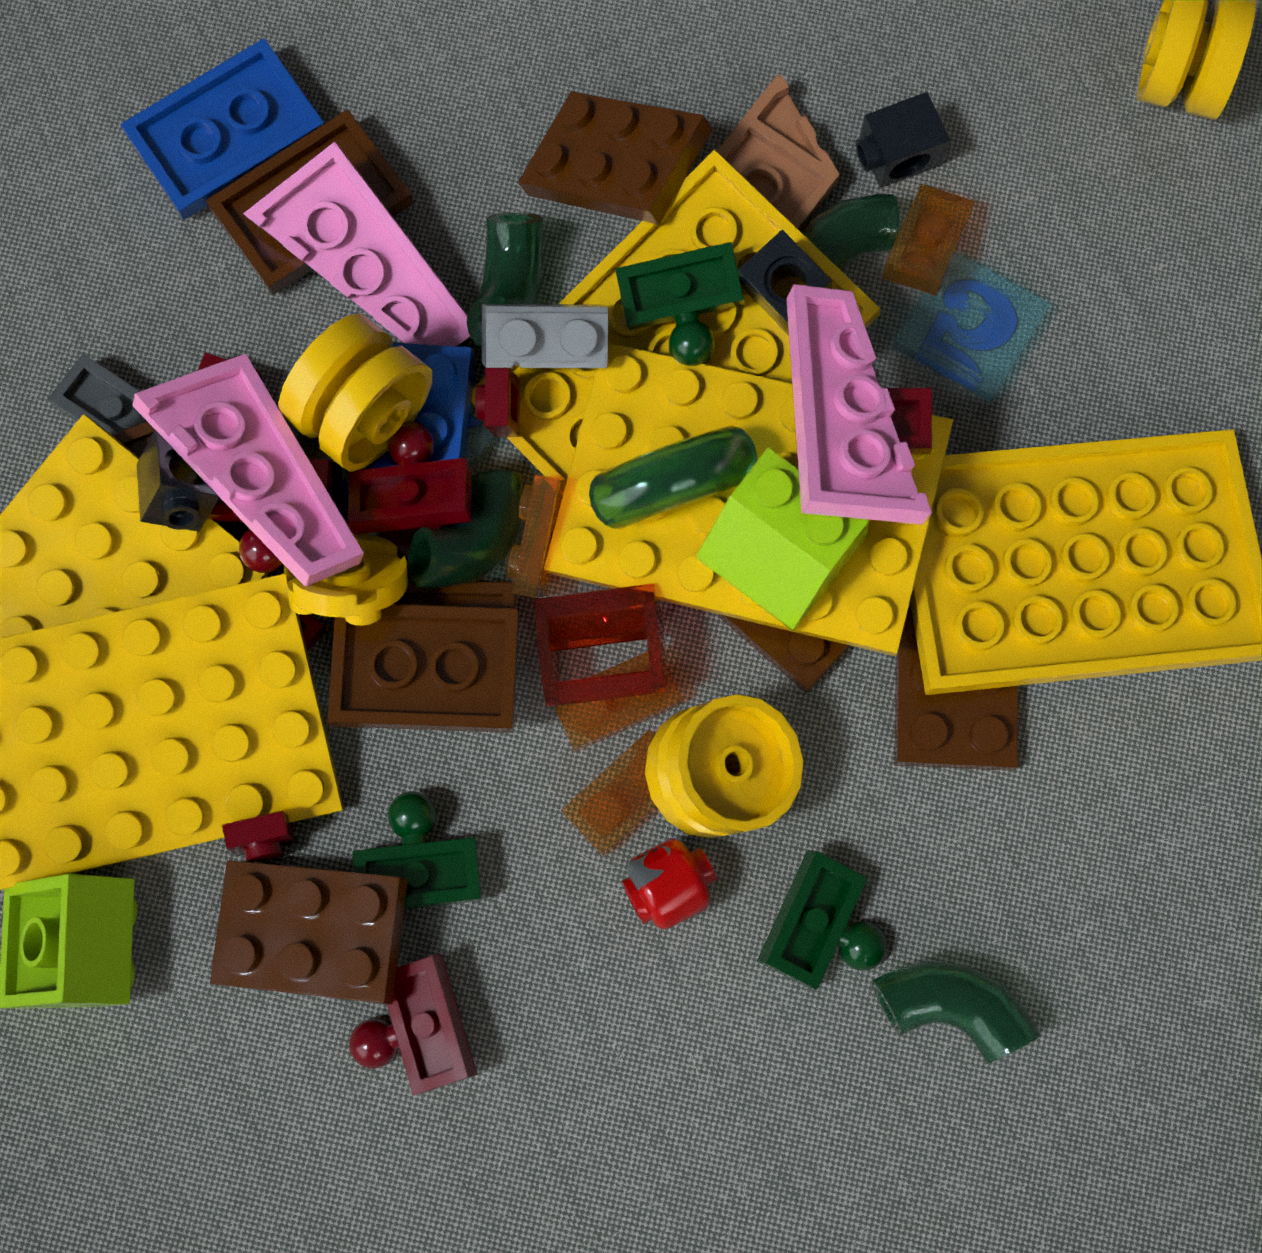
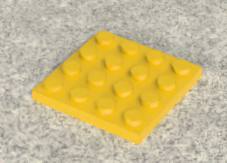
M83 414L0 514V638L264 579L270 573H258L249 569L243 563L239 554L240 540L219 522L212 519L206 520L200 532L185 529L176 530L167 526L140 522L137 463L140 458L90 416Z

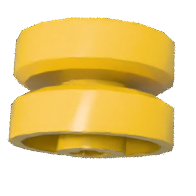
M1163 0L1146 43L1137 88V101L1165 108L1177 98L1185 82L1183 103L1186 113L1211 120L1219 118L1231 95L1244 60L1255 19L1257 0H1214L1207 15L1208 0Z
M363 313L348 315L330 325L308 346L296 361L283 384L278 402L279 410L284 419L300 433L310 439L319 437L320 449L341 467L350 472L367 467L388 451V439L404 422H414L429 394L432 385V369L405 347H392V337Z
M735 694L681 710L664 722L657 730L648 747L645 776L651 799L666 821L686 834L716 838L770 826L790 809L801 788L803 757L797 735L781 712L762 699Z

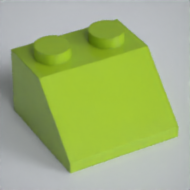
M768 447L730 495L697 553L696 559L794 631L867 537L869 521L860 518L802 513L799 469Z
M65 874L18 882L15 884V887L4 889L0 960V1009L82 1008L129 1005L130 991L135 979V966L132 961L133 926L137 919V903L134 898L135 879Z

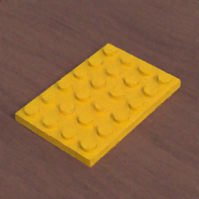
M715 150L685 178L659 225L642 221L559 303L608 307V343L672 357L669 351V337L676 327L675 320L629 330L626 324L615 268L732 242L738 270L783 229L832 280V289L853 292L865 328L880 315V307ZM785 277L777 282L773 291L779 297L786 299L794 284L804 286L806 284L797 277ZM742 286L745 304L698 315L699 321L710 327L716 339L715 352L706 365L792 383L789 336ZM513 365L511 370L520 379L519 437L506 438L563 494L596 368H521L519 365ZM485 377L472 390L471 402L475 406L477 386L485 385Z
M608 343L607 368H596L544 566L546 573L792 631L696 559V555L730 495L768 447L799 469L793 384L706 364L686 366L670 356ZM932 415L931 454H911L915 466L910 471L918 493H925L931 511L953 424V419ZM930 516L923 525L867 519L869 521L867 537L792 632L897 656Z
M1234 429L945 455L910 598L925 694L932 695L1262 661V557Z
M285 574L0 638V890L15 887V884L18 882L71 874L224 838L223 824L284 811L289 816L290 822L342 811L344 808L299 614L294 613L289 608Z

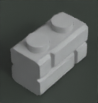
M482 304V364L486 368H512L513 365H519L521 368H607L608 307L588 304Z

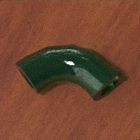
M873 194L841 200L810 220L803 229L802 234L843 272L848 263L860 254L891 252L894 250L899 233L897 198L894 194Z
M508 212L492 214L486 218V260L483 281L478 299L468 311L466 321L469 335L475 344L481 348L482 304H536L542 268L543 217L531 213Z
M733 425L714 429L665 445L595 475L589 490L591 507L597 518L606 526L613 529L626 528L679 506L737 487L758 461L756 447L750 436L743 429Z
M502 470L486 471L472 475L471 522L457 523L451 528L422 527L414 534L408 551V570L412 582L418 587L425 588L470 584L498 567L506 559L521 532L525 497L523 475L517 472Z
M923 961L889 971L871 981L874 993L883 1012L894 1030L901 1037L919 1027L933 1023L952 1025L968 1035L977 1046L985 1063L989 1064L1026 1046L1041 1036L1032 1018L1003 984L968 965Z

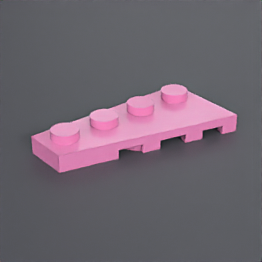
M333 142L243 213L283 244L286 249L301 261H304L329 281L332 286L347 298H350L403 343L459 347L479 331L336 142Z
M794 284L786 299L802 513L923 525L932 511L925 493H918L910 471L915 464L907 442L900 443L892 422L891 414L895 408L888 389L880 387L872 365L876 360V356L853 292Z
M246 353L135 393L133 407L305 587L360 564L364 554Z

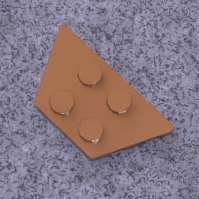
M777 74L717 152L801 232L835 188L840 174L828 153L818 146L816 132L806 115L801 117L788 94L789 85L785 78Z

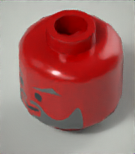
M672 838L633 857L627 867L629 877L622 880L621 883L641 923L644 925L652 921L657 928L666 930L709 907L711 895L707 885L716 881L717 878L701 847L690 852L682 841Z

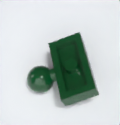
M732 242L615 268L628 329L633 330L675 320L676 327L669 337V351L677 362L686 366L706 364L712 358L716 349V339L713 331L705 323L699 321L698 315L745 304Z
M417 791L404 792L398 795L389 806L388 822L394 833L402 837L401 846L352 851L354 873L408 879L404 910L482 901L475 837L427 843L426 835L433 829L436 822V808L431 799L423 793Z
M807 850L757 962L807 988L815 990L819 988L836 947L839 949L842 960L855 970L867 971L877 967L884 960L887 953V940L882 930L876 925L865 921L847 924L867 877L818 851Z

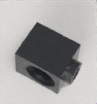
M928 92L865 114L860 136L855 142V147L863 169L866 172L872 171L879 187L883 188L942 166L950 138Z
M783 229L738 269L741 286L788 336L787 299L779 297L773 291L777 282L785 277L792 276L801 279L806 286L832 289V280Z
M154 430L137 463L140 522L167 526L176 530L185 529L200 532L220 497L169 443Z

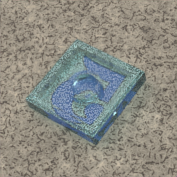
M950 249L895 338L892 347L992 403L1046 314L1050 304L955 250Z

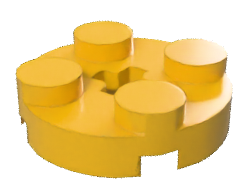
M352 533L364 553L360 564L305 587L284 565L289 608L294 613L303 615L317 614L328 617H344L348 623L362 626L375 623L381 618V609L389 607L398 601L407 589L408 575L405 556L400 559L397 556V546L385 538L370 534L354 535Z

